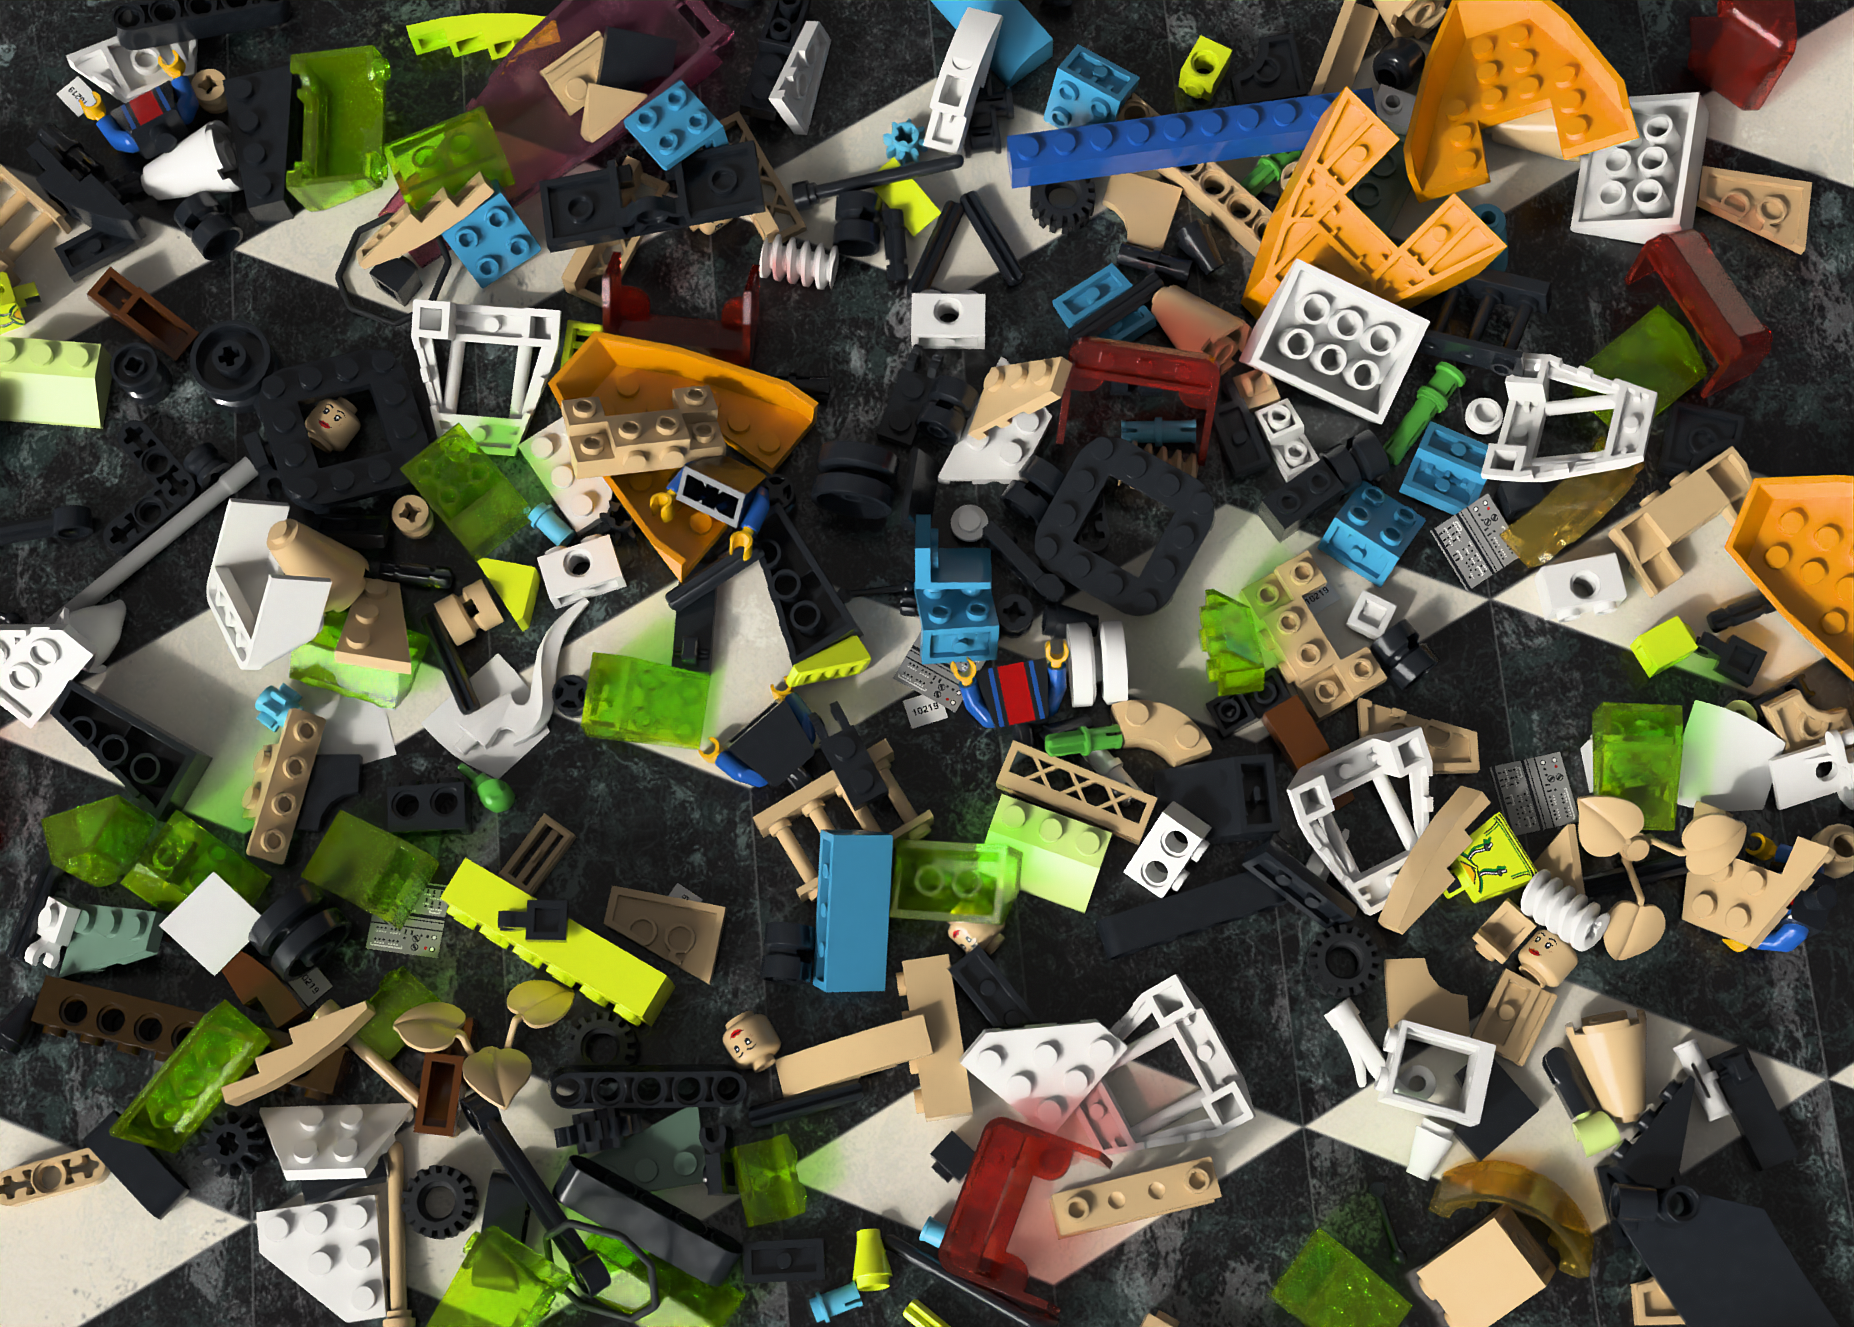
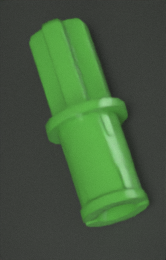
M1301 150L1292 151L1288 154L1284 152L1261 157L1258 161V166L1240 182V185L1256 197L1272 181L1277 182L1280 180L1283 169L1301 157Z
M1118 724L1090 729L1083 725L1079 726L1076 731L1048 734L1045 737V751L1050 757L1081 753L1082 756H1089L1092 751L1121 748L1123 737L1122 734L1115 735L1116 732L1121 731Z

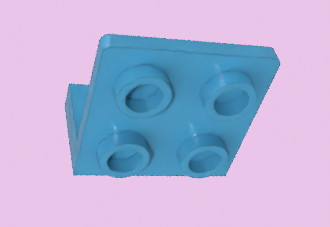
M1077 44L1057 68L1043 119L1058 129L1116 122L1121 107L1137 89L1140 77Z
M679 80L624 119L625 127L665 171L671 169L700 147L705 150L729 145L723 125L682 80Z
M497 178L491 181L495 192L467 217L441 234L481 288L487 287L541 251L540 244L509 203L505 189Z
M1362 481L1361 486L1353 492L1334 517L1317 548L1381 588L1426 520L1412 508L1404 506L1385 494L1380 488Z
M931 514L916 515L915 589H924L935 593L945 589L979 592L983 589L992 588L990 548H938V528H931Z
M914 582V592L921 622L920 657L922 664L951 663L952 661L968 662L966 656L970 657L972 661L997 660L999 622L991 589H983L979 592L945 589L944 591L933 593L924 589H915Z

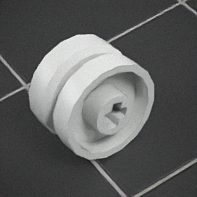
M1101 621L1097 629V645L1093 644L1092 631L1086 622L1067 623L1066 641L1069 650L1067 661L1072 706H1093L1096 700V682H1100L1102 698L1107 705L1127 701L1129 658L1122 621Z

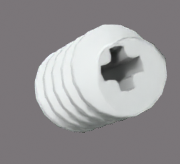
M777 234L772 243H768V238H766L761 251L759 275L761 278H767L773 272L774 280L781 281L787 273V280L790 284H795L801 276L802 285L805 287H809L815 279L817 289L823 290L828 282L830 289H832L838 269V246L834 245L829 255L825 254L824 243H819L815 252H812L810 240H805L801 249H797L795 237H791L786 246L782 245L781 234Z
M1546 869L1539 871L1533 876L1523 892L1521 899L1523 914L1534 918L1535 922L1539 925L1546 926L1549 932L1558 934L1561 940L1571 943L1572 947L1578 951H1585L1595 946L1607 929L1610 915L1605 913L1599 916L1601 907L1598 903L1592 902L1587 905L1588 897L1586 895L1579 894L1575 897L1576 891L1574 887L1568 885L1563 888L1562 879L1558 877L1551 879V873Z

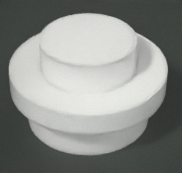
M1490 398L1475 399L1468 405L1465 412L1466 424L1472 431L1478 434L1486 435L1495 432L1503 420L1501 407Z
M975 505L959 507L951 518V529L954 535L965 542H974L981 539L982 529L988 524L986 513Z

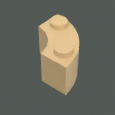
M1128 700L1112 704L1110 718L1112 723L1118 724L1121 729L1120 732L1116 733L1117 735L1122 734L1123 750L1141 748L1153 751L1163 758L1170 768L1196 764L1209 759L1212 747L1202 730L1179 710L1163 703L1149 700Z

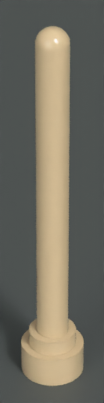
M330 999L314 1013L310 1021L342 1010V1008ZM355 1033L345 1044L417 1109L420 1089L358 1033ZM459 1125L457 1126L456 1133H455V1136H454V1137H450V1136H447V1137H449V1138H456L457 1136H459L460 1131H461V1130H460V1126H459Z
M395 1141L387 1151L391 1311H387V1319L383 1320V1327H416V1318H412L411 1310H407L405 1212H402L401 1204L405 1203V1198L402 1197L404 1190V1148L401 1142Z

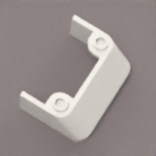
M229 498L207 581L206 593L208 604L239 667L243 670H260L310 642L323 629V612L332 584L331 579L284 575L280 565L267 547V538L271 527L275 523L287 519L290 508L288 503Z

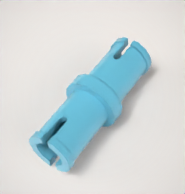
M1155 417V421L1121 420V438L1129 442L1135 440L1137 443H1155V447H1161L1162 443H1196V419L1162 421V417Z

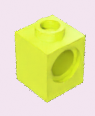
M1200 35L1181 68L1178 87L1182 88L1191 97L1211 101L1229 69L1233 50ZM1203 68L1209 70L1211 73L1201 74L1196 70Z
M1677 615L1639 635L1630 645V648L1648 677L1651 678L1687 659L1698 646L1696 645V636L1692 628L1687 623H1683Z

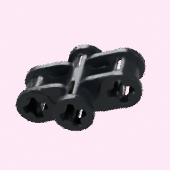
M990 67L984 88H979L963 145L965 158H971L972 154L990 151H994L995 154H1001V139L997 117L1007 116L1009 120L1014 119L1011 87H1004L1003 91L992 92Z

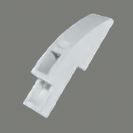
M971 7L967 8L954 34L929 106L933 111L923 143L925 147L961 155L979 88H984L1003 20L1002 15Z

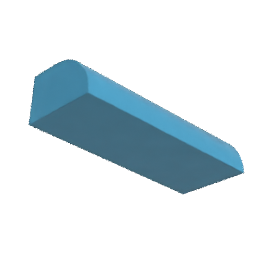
M930 0L956 30L968 7L1003 16L990 69L1006 87L1013 86L1053 55V38L1019 0Z
M821 829L813 985L824 992L885 991L893 849L892 834L866 830Z

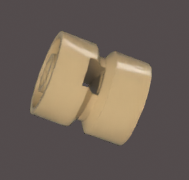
M482 579L464 587L461 596L458 597L455 594H451L434 603L445 627L457 646L476 637L477 629L481 628L487 631L504 622L496 603ZM475 604L479 613L471 618L466 607Z

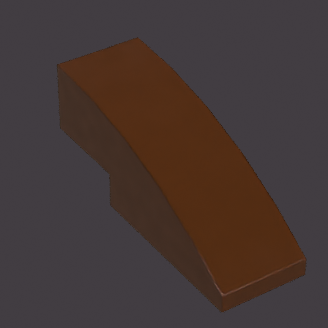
M112 267L106 270L87 293L89 301L175 362L199 335V332L141 287L137 288Z
M1297 694L1264 713L1261 721L1281 750L1280 756L1293 776L1296 775L1302 766L1331 753L1324 737ZM1351 790L1332 799L1335 808L1332 814L1355 800Z
M240 950L221 969L242 1004L252 1010L262 1005L277 1029L288 1033L290 1028L300 1025L313 1016L300 996L279 975Z
M466 1017L465 1024L459 1030L466 1033L473 1050H475L479 1020ZM456 1037L452 1045L446 1049L436 1052H425L414 1133L455 1136L462 1111L460 1100L465 1098L468 1085L462 1071L463 1063L468 1055L461 1041Z

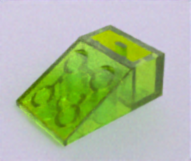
M459 422L400 468L476 563L530 521L528 519L532 511L530 505Z
M593 652L581 728L587 737L699 750L711 676L631 656Z
M1602 702L1592 713L1593 795L1616 796L1635 803L1641 809L1644 816L1642 830H1675L1683 751L1682 705Z
M176 810L158 830L120 884L150 905L173 912L213 872L222 878L252 907L272 877Z
M340 810L301 877L401 931L440 863L429 853L401 838Z
M1321 1228L1312 1230L1266 1294V1296L1306 1327H1398L1412 1307L1406 1299L1358 1257Z

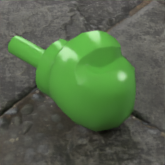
M464 763L458 766L457 770L473 782L470 789L478 796L486 809L500 813L509 810L514 805L515 794L506 782L496 778L492 779L484 772L478 775Z

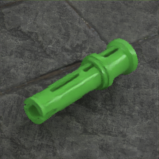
M1439 362L1435 367L1436 373L1428 384L1421 386L1417 391L1418 400L1383 445L1390 464L1393 463L1396 466L1400 464L1409 448L1415 443L1436 413L1445 411L1448 407L1447 400L1457 387H1462L1465 384V376L1453 365L1447 362Z

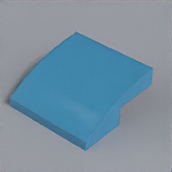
M1111 263L1052 302L1066 326L1071 328L1133 285ZM1143 304L1082 347L1093 361L1098 364L1111 355V347L1123 348L1156 327L1155 316Z
M1430 421L1399 492L1452 515L1457 514L1477 501L1487 480L1482 479L1481 472L1488 445Z

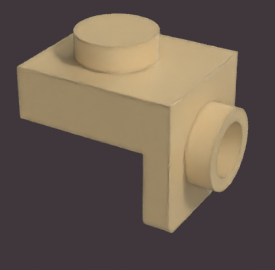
M1507 898L1476 931L1472 938L1477 942L1475 947L1481 955L1491 962L1496 959L1499 963L1503 964L1510 954L1537 927L1538 923L1524 915L1521 908L1511 899Z

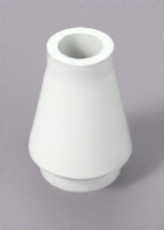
M1424 1118L1421 1126L1416 1125L1410 1161L1406 1172L1429 1181L1432 1172L1454 1143L1451 1141L1454 1131Z

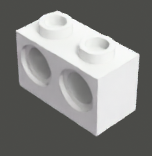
M1173 801L1162 812L1124 870V873L1161 899L1170 889L1178 892L1190 874L1185 870L1189 861L1192 859L1198 862L1210 845L1205 840V837L1212 827ZM1174 831L1182 832L1187 837L1188 844L1179 842L1174 836ZM1154 861H1160L1165 864L1168 873L1160 872L1155 867Z

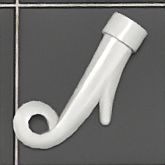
M1348 997L1328 1011L1324 1017L1343 1039L1355 1068L1357 1083L1359 1087L1363 1088L1367 1084L1366 1069L1376 1079L1380 1066L1385 1067L1386 1059L1359 1017L1360 1011L1350 997ZM1415 1065L1408 1068L1401 1075L1400 1079L1397 1077L1394 1092L1428 1100L1434 1094L1436 1079L1427 1067ZM1416 1075L1421 1076L1424 1080L1422 1089L1418 1091L1409 1089L1412 1077Z

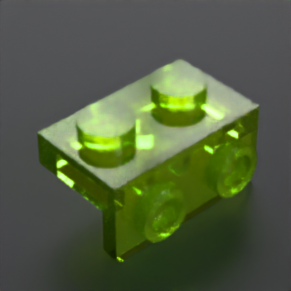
M404 965L397 971L393 969L384 976L379 983V991L370 1000L366 998L361 1001H366L373 1005L376 1014L356 1034L388 1062L406 1044L399 1033L393 1029L394 1022L413 1007L424 1003L442 1002Z
M788 1134L735 1146L730 1149L748 1228L791 1219L806 1212V1190L804 1185L799 1182L796 1170L797 1152L794 1145L790 1143Z

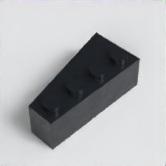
M779 502L771 506L758 534H753L752 538L757 539L765 551L764 556L759 559L765 575L767 588L778 616L779 626L793 667L795 664L853 635H857L860 638L864 634L787 512Z
M72 680L67 682L50 711V714L83 747H86L98 759V762L125 786L124 788L134 798L139 799L149 809L148 812L157 821L175 824L213 759L206 753L91 687Z

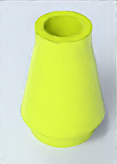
M880 1229L857 1231V1246L852 1280L857 1282V1289L859 1291H878L888 1288L890 1286L889 1278L893 1275L881 1240Z

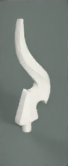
M585 597L563 613L546 632L537 651L530 699L526 704L517 705L514 703L511 693H506L466 716L458 723L460 728L466 733L454 747L462 755L466 756L477 743L488 750L501 730L509 729L514 732L515 737L512 744L515 747L535 737L546 726L555 705L552 699V689L556 683V671L561 646L575 620L590 604Z

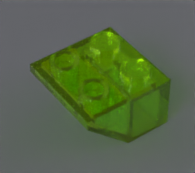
M1214 589L1205 590V606H1199L1202 629L1198 630L1201 652H1207L1209 659L1205 660L1208 682H1215L1218 697L1264 690L1265 665L1250 607Z

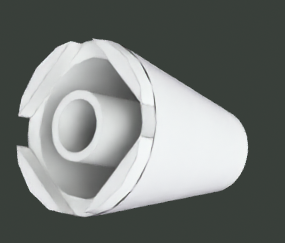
M219 120L209 122L176 144L173 151L163 153L145 165L143 175H141V183L145 192L148 195H153L157 200L189 197L200 191L220 194L243 190L235 142L231 144L226 136L227 133L231 132L228 126Z

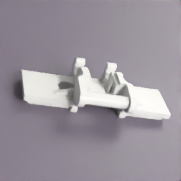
M1854 727L1840 732L1836 729L1827 731L1825 738L1820 739L1818 744L1768 759L1777 809L1782 810L1837 792L1840 800L1848 808L1854 810V747L1845 750V746L1854 744ZM1832 761L1830 773L1825 777L1818 778L1816 776L1818 764Z

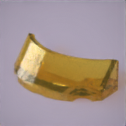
M1600 435L1588 452L1604 450L1607 438ZM1643 461L1621 469L1564 478L1546 497L1505 529L1499 536L1528 568L1544 565L1554 558L1563 547L1571 542L1574 543L1627 493L1637 480L1635 475L1644 468L1645 462Z
M1498 1160L1470 1162L1442 1173L1428 1211L1448 1219L1455 1210L1461 1207L1474 1209L1478 1201L1496 1202L1523 1210L1535 1216L1552 1229L1547 1243L1556 1248L1561 1256L1559 1270L1576 1278L1589 1276L1594 1247L1592 1232L1574 1200L1550 1178L1527 1169L1526 1166Z

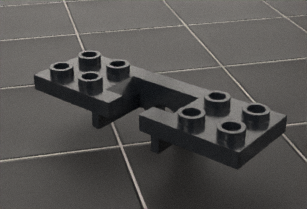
M754 140L693 152L671 169L664 170L667 181L676 179L678 197L672 198L663 194L662 197L646 196L635 202L632 200L625 208L623 206L621 190L635 187L634 174L630 164L618 166L615 159L607 161L608 168L539 181L546 242L550 253L766 212Z

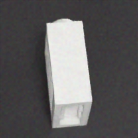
M1401 1020L1394 1025V1028L1389 1027L1385 1035L1383 1051H1387L1388 1056L1385 1067H1379L1375 1079L1374 1089L1379 1091L1377 1101L1469 1127L1480 1124L1496 1045L1407 1020ZM1406 1038L1469 1055L1458 1109L1394 1092Z

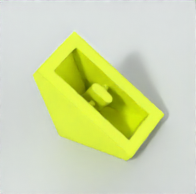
M482 558L477 561L522 632L527 630L530 626L541 581L537 569L532 566L489 558Z

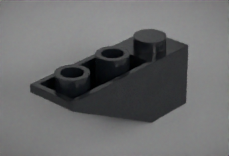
M1691 1075L1679 1082L1675 1079L1669 1082L1658 1096L1663 1100L1655 1111L1650 1108L1645 1111L1634 1124V1127L1639 1131L1630 1141L1626 1138L1620 1141L1609 1156L1614 1161L1606 1170L1620 1183L1667 1185L1680 1169L1695 1079Z

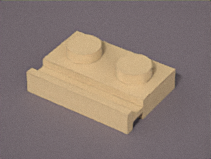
M599 30L539 72L548 82L549 87L569 115L574 114L585 106L588 83L596 84L604 40Z
M1505 969L1470 1038L1496 1045L1495 1054L1522 1067L1558 996Z

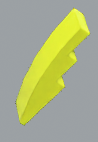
M478 13L443 17L406 26L417 55L450 46L455 58L488 48L491 59L495 60L560 41L553 17L519 13Z

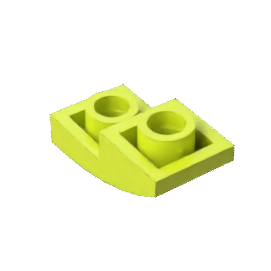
M893 157L877 171L899 167L901 165ZM913 179L872 188L888 209L897 208L903 211V226L913 237L941 214L939 209Z

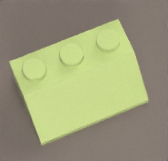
M0 336V421L103 429L112 380L110 371L112 356L101 344Z
M1002 794L988 830L975 874L1085 913L1104 861L1112 832Z

